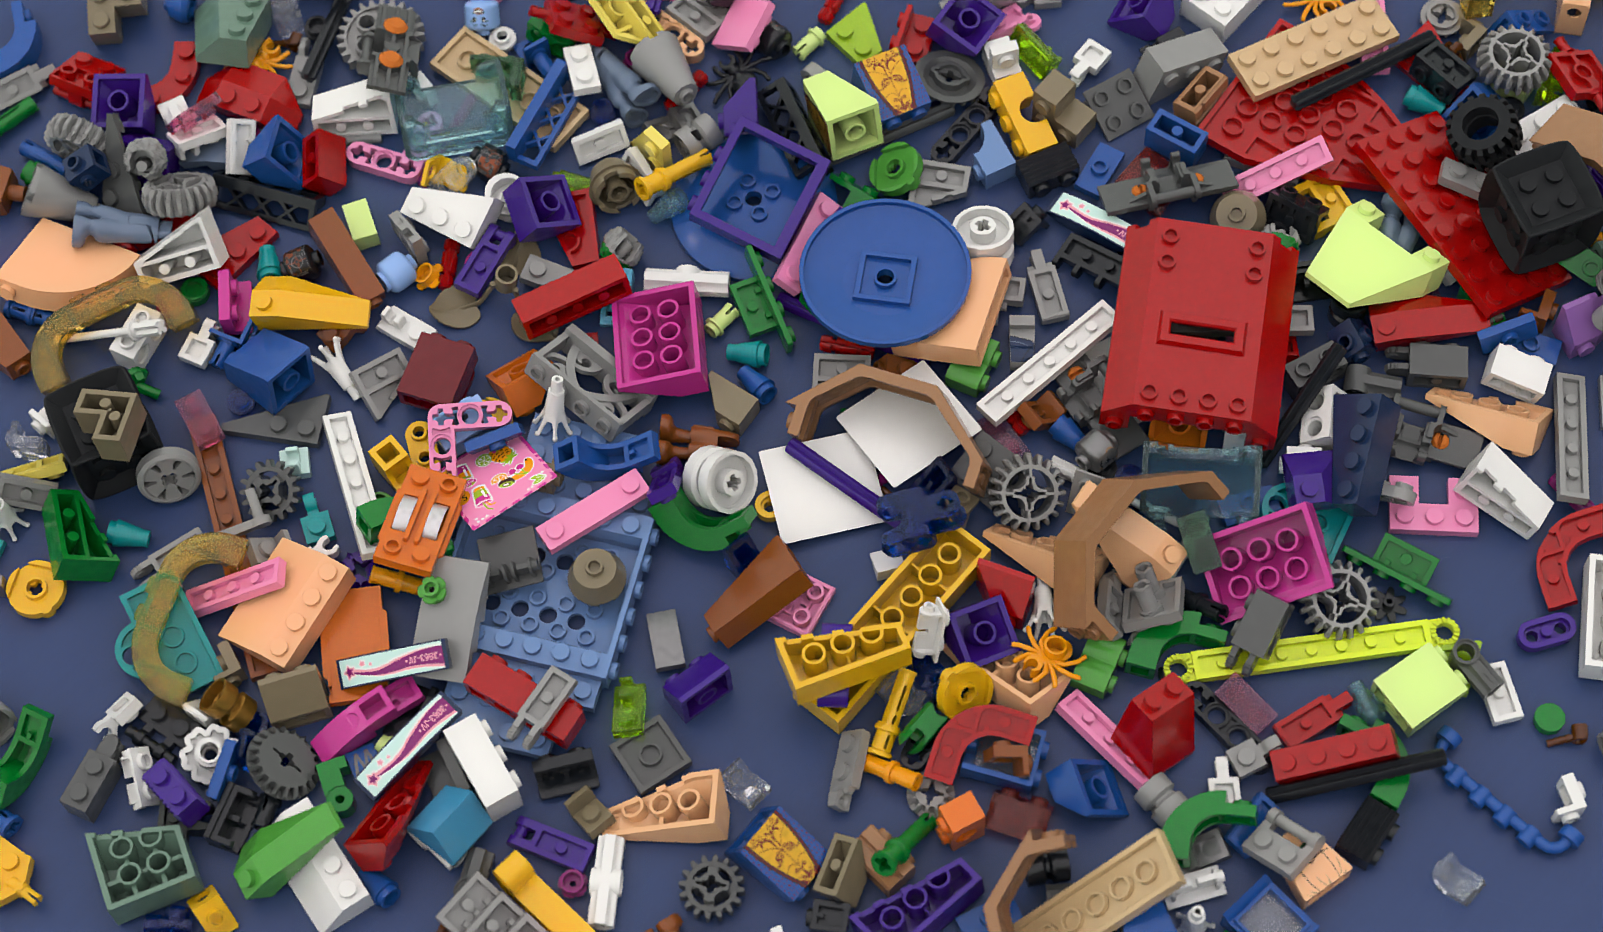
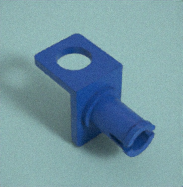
M542 37L535 42L525 39L513 47L514 51L525 67L530 70L537 67L545 79L554 64L551 60L548 39Z
M251 318L240 339L210 327L209 332L220 341L211 360L208 362L211 366L225 371L223 362L230 353L234 352L235 349L238 350L248 341L252 327L254 326L251 336L260 332Z

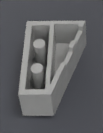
M1210 27L1146 48L1133 75L1148 104L1152 105L1188 86L1204 66H1209L1217 71L1220 70L1229 51Z

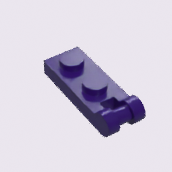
M491 223L455 279L454 287L480 299L493 278L497 267L501 265L509 250L515 246L518 239L517 234L512 231L505 232L501 230L499 225ZM498 240L500 241V244L498 246L492 242Z
M521 815L518 817L515 823L517 828L514 834H510L506 842L508 846L566 869H575L585 874L596 850L595 844ZM528 832L535 833L531 841L525 839Z

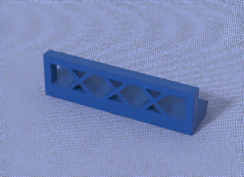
M558 58L555 60L505 144L510 160L537 171L582 97H574L573 92L565 95L562 88L566 81L570 82L566 61ZM564 103L565 110L563 113L551 116L550 108L553 105ZM551 124L552 132L550 135L538 138L536 132L539 127ZM538 146L540 152L535 160L523 156L526 149Z

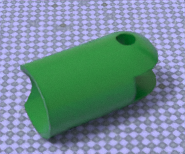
M927 702L900 732L898 737L899 746L910 737L916 743L908 754L920 753L949 721L948 718L937 714L934 705L931 702Z

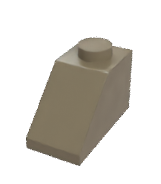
M711 370L708 377L717 424L722 430L738 433L741 437L760 412L759 399Z
M835 832L812 890L831 901L851 903L852 908H856L867 881L862 841Z

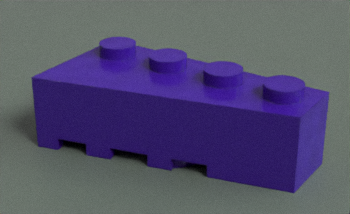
M960 857L926 875L924 880L914 885L909 884L901 888V892L885 900L882 898L861 913L856 912L848 917L854 932H940L985 892L983 880Z

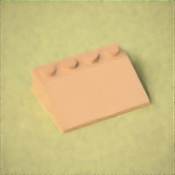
M282 537L268 560L281 557L287 562L285 586L239 603L218 636L224 640L227 639L229 643L280 672L286 673L293 671L295 667L302 664L356 581V578L347 566L329 556Z

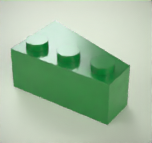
M50 489L42 507V516L53 580L111 582L119 566L120 559L117 554L113 555L107 545L108 539L104 533H100L94 523L95 517L79 490Z

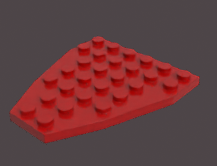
M1280 18L1265 39L1290 29L1294 25ZM1345 63L1257 102H1253L1236 76L1198 128L1209 133L1208 145L1241 164L1253 167L1322 135L1334 161L1299 178L1329 186L1339 185L1345 188L1387 193L1352 147L1356 141L1400 125L1401 122L1364 80L1299 111L1293 109L1290 104V97L1350 68Z

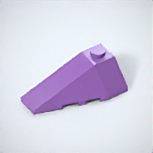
M1593 292L1562 305L1552 333L1557 340L1563 341L1561 347L1569 359L1577 355L1584 357L1590 354L1603 340V332L1598 330L1592 322V313L1603 304V295L1598 296L1596 292Z

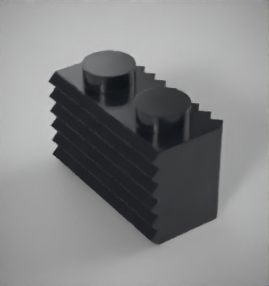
M1067 141L1060 142L1016 160V176L1029 199L1036 196L1044 197L1053 188L1056 189L1058 186L1068 187L1075 183L1079 177L1080 166L1074 154H1072Z
M1367 795L1337 841L1334 851L1366 871L1369 864L1376 866L1384 853V850L1380 848L1385 839L1391 842L1400 828L1396 824L1400 814L1387 805H1383L1382 802H1378L1372 796Z

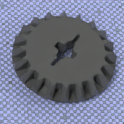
M947 50L934 51L924 55L916 64V70L931 98V102L939 100L941 105L946 102L950 103L952 107L957 103L964 106L967 102L973 103L975 98L980 96L984 89L985 76L981 67L964 54ZM947 77L952 78V81H951V82H947V81H946Z
M272 726L267 730L263 729L251 740L246 753L248 771L259 788L270 796L282 800L300 799L308 795L316 787L315 785L319 780L315 766L318 764L319 756L314 753L313 746L306 742V736H299L296 733V729L289 731L285 726L281 728ZM284 757L289 760L288 765L285 767L281 765Z

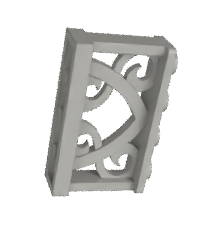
M573 323L566 327L565 331L550 343L531 354L524 369L525 374L547 392L549 387H551L553 376L559 375L563 377V388L565 390L564 405L609 442H612L616 436L641 416L647 415L658 395L618 392L615 357ZM562 350L567 356L565 357L557 352ZM548 360H554V361H557V362H560V363H553V364H552V363L549 362ZM576 372L594 376L602 383L604 394L585 391L581 388L576 378ZM624 405H629L632 409L627 411ZM614 407L619 411L620 418L613 414Z

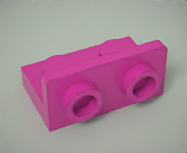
M229 269L218 270V315L224 333L237 335L243 333L250 319L249 310L253 285L251 281L238 282L237 279H233Z

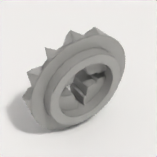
M1429 0L1421 9L1420 23L1424 24L1429 19L1437 34L1444 35L1447 38L1450 34H1457L1461 28L1460 24L1464 17V12L1460 5L1453 0ZM1444 11L1446 12L1445 20L1443 21V23L1439 24L1438 18L1440 17V15L1443 14Z
M923 776L919 790L913 792L907 788L906 797L909 807L918 816L923 813H930L927 819L932 815L938 818V807L955 799V791L953 785ZM931 784H934L935 793L940 795L939 797L934 796L932 801H930V805H927V797L922 792L928 791Z

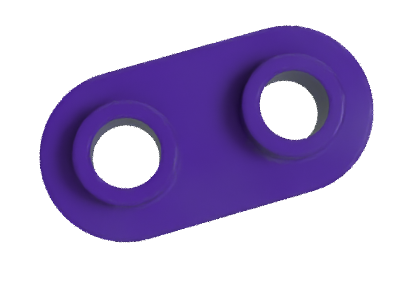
M1563 612L1526 621L1521 624L1517 631V644L1524 651L1531 653L1566 644L1572 640L1576 632V622L1569 614ZM1560 627L1564 633L1558 634L1554 628ZM1532 635L1533 637H1535L1536 641L1530 642L1527 640L1526 636Z

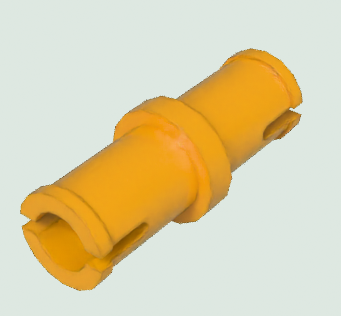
M373 565L368 583L392 588L395 593L403 591L418 596V587L422 585L423 579L407 575L405 571L399 570V572Z
M872 753L866 755L864 772L883 778V781L890 785L895 783L913 792L919 790L923 781L921 773L902 767L901 763L895 760L889 762L874 756Z

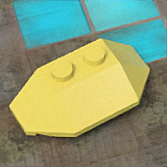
M587 0L613 38L619 41L637 45L643 38L648 36L651 39L658 36L656 32L665 31L644 0Z

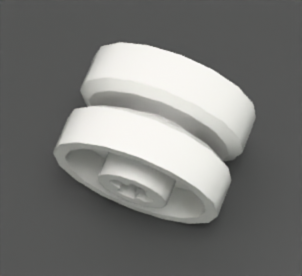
M987 205L973 206L963 210L955 217L952 225L963 238L969 251L970 259L1002 257L1007 258L1009 267L1011 266L1014 259L1013 220L1006 212L997 207Z
M714 445L703 446L693 452L685 464L682 475L683 490L689 501L695 506L733 514L747 507L754 497L758 484L757 469L753 460L746 453Z

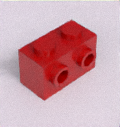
M317 128L303 138V188L331 197L346 186L347 156L345 137Z

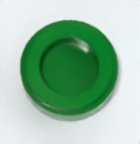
M199 277L187 279L180 289L183 300L190 306L203 305L210 297L208 284Z
M1553 703L1540 705L1533 716L1535 728L1545 735L1558 733L1565 723L1564 711Z

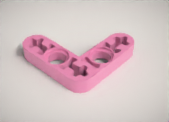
M429 111L422 114L412 131L403 153L365 142H353L346 150L348 162L351 167L406 185L416 184L424 171L426 160L432 157L443 134L442 118L436 112ZM432 122H435L436 126H431L428 131L429 137L426 136V125H431ZM419 143H424L428 146L426 151L422 153L414 152L413 148ZM364 153V156H359L358 159H355L354 154ZM389 158L392 160V163L387 168H380L377 166L379 160ZM411 167H414L415 172L410 171L409 174H405V170H410Z
M482 401L433 406L428 412L427 417L430 469L441 472V463H435V460L446 461L452 459L451 463L446 462V470L453 476L458 477L456 432L494 430L511 424L513 413L508 403L504 401ZM482 408H487V414H495L497 408H502L503 412L508 413V415L503 416L501 422H497L496 417H487L488 423H483L484 415ZM474 409L478 412L479 417L475 423L467 424L462 420L463 413L466 410ZM453 410H458L457 419L459 425H454V419L444 420V425H439L438 421L433 420L439 416L441 411L444 412L445 416L451 417L454 416ZM445 439L450 442L451 449L443 455L436 453L434 449L436 442Z

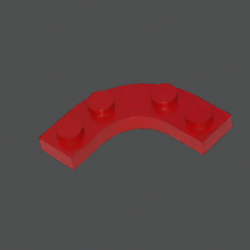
M174 41L172 62L168 74L160 82L151 86L156 105V114H160L157 105L180 95L187 97L194 89L201 68V62H196L195 41Z
M1603 503L1563 517L1549 529L1547 536L1538 549L1536 558L1537 578L1549 612L1578 604L1567 565L1570 555L1578 546L1603 537Z
M980 705L962 711L950 719L937 735L923 776L953 785L961 757L970 743L977 738L990 735L1029 746L1038 717L1001 705Z

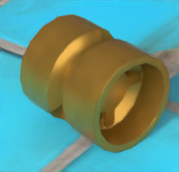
M219 678L204 692L200 701V709L213 719H219L220 724L233 733H237L243 730L254 717L257 710V702L243 691L238 694V688L225 678Z

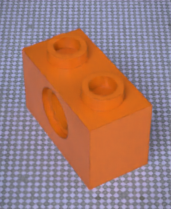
M971 790L938 807V818L936 819L938 828H936V833L942 844H948L952 852L985 835L986 816Z

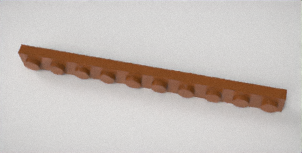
M216 415L187 422L195 455L201 469V480L214 533L243 523ZM247 534L218 544L225 576L251 567L244 546L248 539ZM238 604L233 605V610H235ZM244 651L250 679L253 683L264 679L268 674L281 673L279 670Z

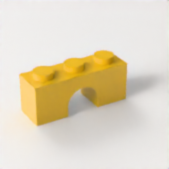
M1023 71L993 82L988 93V100L991 107L996 109L1000 116L1001 128L1005 133H1008L1012 141L1011 147L1016 157L1021 159L1058 144L1047 119L1039 122H1030L1024 119L1020 113V110L1029 107L1033 100V90Z
M389 435L370 449L368 453L373 466L391 487L397 491L403 484L410 464L413 463L403 447L392 435Z

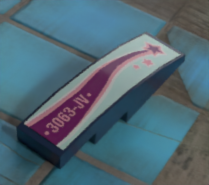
M1062 190L1046 210V214L1077 235L1091 242L1095 240L1117 254L1119 252L1123 253L1127 227L1133 225L1116 215L1107 216L1105 209Z
M447 638L336 660L341 690L453 668Z
M440 691L386 743L353 779V782L375 802L418 763V758L440 739V734L443 730L447 729L462 715V710Z

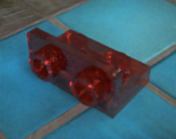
M1003 786L1002 790L996 789L993 792L986 815L985 828L1023 840L1030 828L1042 829L1043 832H1047L1055 807L1048 805L1049 800L1032 796L1031 799L1019 796L1020 791Z

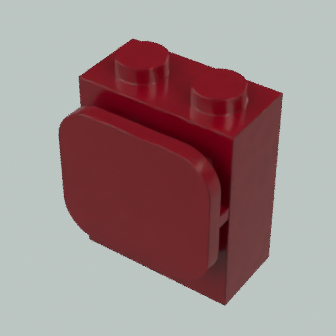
M421 332L396 390L400 402L430 411L435 405L459 403L462 399L466 398L474 380V369L478 362L475 347L463 340H458L457 342L449 340L439 333L433 332L429 334Z

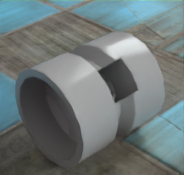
M705 112L692 120L690 127L684 125L672 133L673 142L684 159L704 148L712 150L724 142L719 127Z
M1163 772L1157 773L1149 779L1134 796V800L1145 811L1153 812L1151 818L1161 829L1171 813L1180 804L1188 800L1181 791L1173 790L1174 783Z

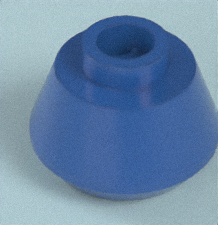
M164 0V10L168 12L170 17L182 24L192 21L197 0Z

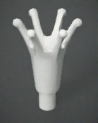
M334 336L333 343L336 356H333L328 346L323 347L319 345L318 349L327 359V363L311 355V359L328 371L344 391L347 390L355 402L361 396L348 375L351 371L342 354L341 338Z
M559 375L552 377L545 406L539 416L532 421L533 424H537L542 419L538 430L535 431V436H540L546 423L550 422L553 427V442L558 440L557 428L560 422L563 423L569 436L573 434V431L568 426L571 420L564 411L565 390L563 388V377Z
M0 498V529L5 528L9 532L12 541L16 542L17 537L13 532L12 525L17 522L26 528L30 527L29 522L21 520L16 512H24L25 508L9 506Z
M1038 577L1034 592L1033 611L1026 625L1027 627L1028 625L1032 626L1033 622L1036 623L1034 633L1036 642L1038 641L1040 628L1043 623L1047 624L1049 628L1053 627L1054 612L1052 589ZM1026 627L1023 628L1024 633L1027 632ZM1061 628V630L1066 632L1067 628Z
M1195 905L1186 915L1180 912L1175 914L1177 918L1183 919L1179 928L1176 929L1177 932H1205L1206 927L1215 928L1214 923L1206 921L1204 909L1200 905Z

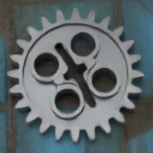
M369 0L368 7L360 3L359 12L351 9L352 18L343 17L345 26L339 27L340 35H337L338 49L344 63L348 62L350 70L356 68L357 62L361 57V35L364 32L375 33L379 4H375L373 0ZM379 0V4H385L384 0ZM390 0L388 6L396 7L395 0ZM403 1L397 6L401 7V9H406ZM416 14L414 36L421 41V51H424L423 42L426 41L425 29L419 14Z

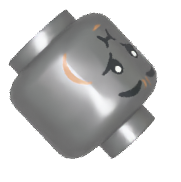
M1093 429L1076 443L1075 452L1077 456L1075 460L1085 471L1089 469L1093 472H1101L1117 458L1118 442L1107 430Z

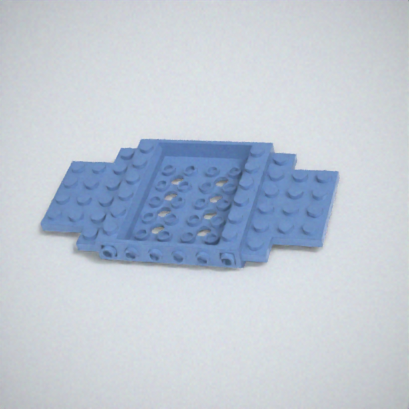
M535 412L534 419L537 418L540 413ZM541 419L537 424L532 422L526 441L545 462L552 463L554 458L552 444L574 435L598 444L622 442L637 435L621 432L612 442H609L588 424L571 421L568 423V426L573 431V434L569 436L563 423L560 422L557 428L558 440L553 442V427L550 422L546 423L540 436H535V431L538 430L542 422ZM564 475L561 487H556L554 495L535 491L474 531L460 515L456 524L458 529L456 538L451 539L454 545L452 557L480 561L477 539L532 525L534 526L538 550H542L546 554L545 559L541 562L544 582L488 596H497L501 603L497 609H486L484 622H480L477 652L473 653L471 668L482 652L490 657L495 654L508 663L507 667L514 671L521 669L527 672L533 678L532 681L538 684L553 665L578 681V685L569 698L578 702L583 707L582 710L594 713L601 689H609L611 680L617 679L620 663L617 662L619 653L625 652L628 642V636L625 633L628 625L632 626L635 620L636 609L633 608L636 599H641L643 594L644 582H641L644 572L648 573L650 570L652 556L649 554L652 546H657L659 541L660 529H657L656 521L648 510L651 505L649 499L645 498L551 555L538 536L535 528L612 481H584ZM592 548L603 549L615 554L623 562L627 574L622 593L616 600L600 604L599 606H590L581 602L569 589L567 581L569 569L561 570L557 567V562L561 557L569 556L574 561L582 552ZM520 602L526 603L529 606L526 615L518 617L512 613V608L515 604ZM546 609H552L557 613L556 619L551 623H544L540 619L541 613ZM582 616L585 619V624L581 629L574 630L568 626L571 617ZM448 681L444 694L462 710V715L450 726L475 713L479 721L485 719L491 728L493 735L489 738L494 747L499 744L503 751L537 759L542 755L551 754L554 742L540 735L538 741L529 751L522 747L524 738L531 730L524 726L515 740L511 741L506 737L507 732L515 719L467 692L463 683Z

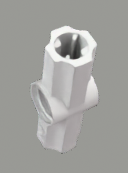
M688 264L680 265L676 269L646 268L644 272V290L693 280L700 296L729 298L731 276L730 272L701 271L698 267Z
M614 834L598 836L595 867L591 869L589 880L591 899L587 923L592 928L602 931L614 929L618 897H621L624 872L622 870V863L624 859L625 838Z

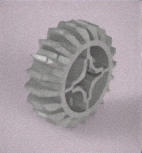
M1511 24L1508 30L1501 25L1497 32L1491 30L1488 36L1482 39L1477 50L1476 67L1480 68L1479 77H1486V85L1493 83L1494 91L1499 88L1504 89L1505 96L1510 91H1514L1516 96H1518L1521 90L1528 95L1532 88L1538 90L1541 84L1547 81L1549 72H1551L1549 68L1552 65V61L1546 58L1549 53H1553L1549 51L1550 43H1543V35L1535 36L1534 29L1529 32L1525 31L1524 25L1519 29H1515L1513 24Z
M57 113L56 116H53L52 120H49L45 127L46 130L43 138L47 146L64 159L86 143L105 153L106 132L102 130V127L96 126L84 117L80 118L76 114Z
M198 171L176 172L162 175L154 181L144 183L141 198L146 213L152 216L170 217L171 219L174 217L182 218L183 216L198 214L207 206L210 209L214 207L218 201V189L213 176Z
M1025 452L1022 459L1016 453L1013 454V464L1005 458L1003 460L1004 470L999 467L994 468V471L999 476L997 479L994 477L989 478V482L995 484V488H988L987 493L995 495V497L990 499L988 504L990 506H997L993 514L996 517L1002 515L1000 521L1002 524L1006 525L1010 522V528L1017 530L1021 525V529L1024 532H1028L1030 525L1033 529L1039 530L1040 520L1044 524L1049 525V514L1055 517L1059 516V513L1054 508L1056 505L1064 506V502L1058 500V496L1066 495V490L1060 489L1058 486L1063 485L1065 480L1063 478H1056L1060 473V469L1057 467L1051 468L1053 463L1051 460L1046 459L1043 461V456L1040 454H1036L1032 459V455L1029 452ZM1032 469H1037L1043 475L1047 487L1036 485ZM1022 471V473H1019L1018 481L1014 485L1007 486L1010 479L1016 473ZM1025 486L1037 491L1031 492L1030 495L1027 494V498L1017 493L1022 492L1023 488L1026 489ZM1006 496H1011L1018 500L1021 515L1015 514L1010 509ZM1045 498L1043 504L1034 511L1036 501Z
M1336 560L1333 566L1330 563L1333 578H1340L1335 588L1297 601L1305 603V607L1299 609V613H1308L1309 617L1305 619L1304 624L1308 625L1314 622L1316 624L1312 630L1314 633L1324 629V637L1330 638L1332 633L1336 632L1335 641L1342 639L1343 633L1346 631L1347 639L1349 640L1354 637V629L1362 634L1364 632L1363 626L1368 627L1372 624L1368 616L1377 615V610L1371 606L1378 604L1379 599L1371 597V594L1376 592L1377 588L1374 586L1368 587L1367 583L1372 580V577L1362 578L1363 568L1359 567L1353 572L1352 562L1346 563L1343 568L1341 560ZM1350 585L1355 589L1358 599L1351 595ZM1337 594L1339 595V601L1343 602L1339 606L1337 605V600L1333 598ZM1317 601L1325 606L1326 615L1319 609ZM1343 611L1357 612L1355 618L1349 623L1336 622Z

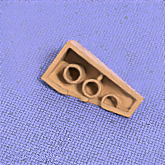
M1433 387L1425 395L1426 400L1440 408L1441 405L1447 406L1446 413L1503 449L1512 451L1511 453L1518 457L1532 456L1540 449L1554 413V409L1516 400L1515 405L1502 404L1499 401V397L1489 396L1488 398L1473 399L1474 395L1469 392Z
M1090 480L1086 481L1071 503L1076 512L1097 487ZM1127 507L1099 542L1102 548L1100 551L1103 556L1109 559L1116 570V576L1127 588L1133 587L1135 582L1139 581L1135 573V567L1138 564L1150 562L1157 580L1162 581L1171 578L1189 552L1168 533L1130 507Z
M997 523L983 531L982 536L1054 589V539L1056 536L1050 535V537L1036 538L1033 537L1034 534L1031 531L1024 532L1020 528L1014 530L1010 526ZM1096 547L1094 592L1100 578L1110 563L1109 559L1103 556L1100 551L1102 548Z
M944 644L943 651L957 665L960 664L947 644ZM1023 651L981 666L993 680L994 689L991 700L996 705L1037 716L1036 725L1050 716L1071 678L1055 670L1058 686L1053 688L1051 674L1048 669V674L1037 683H1033V678H1030V672L1034 667H1027L1022 671L1024 660L1013 663V659L1023 654Z
M713 769L691 772L682 776V780L668 787L665 784L656 787L657 791L642 798L636 796L608 808L615 817L616 822L602 832V835L614 834L624 837L625 841L706 843L728 840L730 810L721 771Z

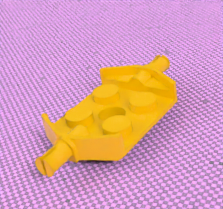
M1 836L0 907L17 898H24L36 907L39 903L34 898L41 902L43 896L34 891L29 885L35 860Z

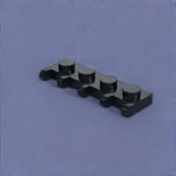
M1071 232L1053 258L1052 265H1055L1056 269L1060 268L1063 262L1073 266L1071 276L1076 279L1083 272L1096 277L1094 287L1099 290L1106 283L1118 288L1123 256Z

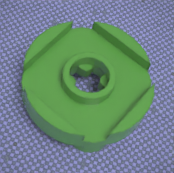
M905 142L891 143L881 150L883 154L878 160L873 159L869 169V178L883 196H899L908 191L915 190L920 185L923 159L921 154ZM897 165H899L900 169L896 173H892V171L896 170Z

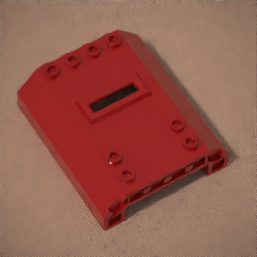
M1161 217L1151 219L1149 225L1140 227L1137 224L1128 226L1098 424L1105 425L1110 429L1128 428L1130 416L1137 417L1141 421L1159 420L1173 426L1185 424L1196 426V428L1201 430H1225V432L1233 435L1246 433L1244 446H1249L1257 451L1273 450L1278 432L1299 251L1294 247H1284L1281 244V238L1275 234ZM1171 323L1234 332L1233 342L1173 334L1170 333Z

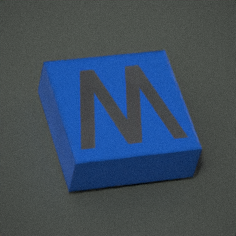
M373 742L345 754L354 778L377 754Z

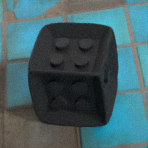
M1569 141L1549 143L1500 162L1486 174L1479 192L1478 206L1483 223L1503 261L1514 274L1532 272L1581 253L1596 241L1603 226L1602 195L1582 157Z
M121 365L99 370L68 383L51 392L43 400L46 415L59 447L71 466L76 482L83 493L91 500L103 499L136 486V468L140 460L149 452L164 447L145 406L147 416L130 462L102 459L92 440L93 434L83 433L73 413L82 388L137 393L141 400L134 380L128 370Z

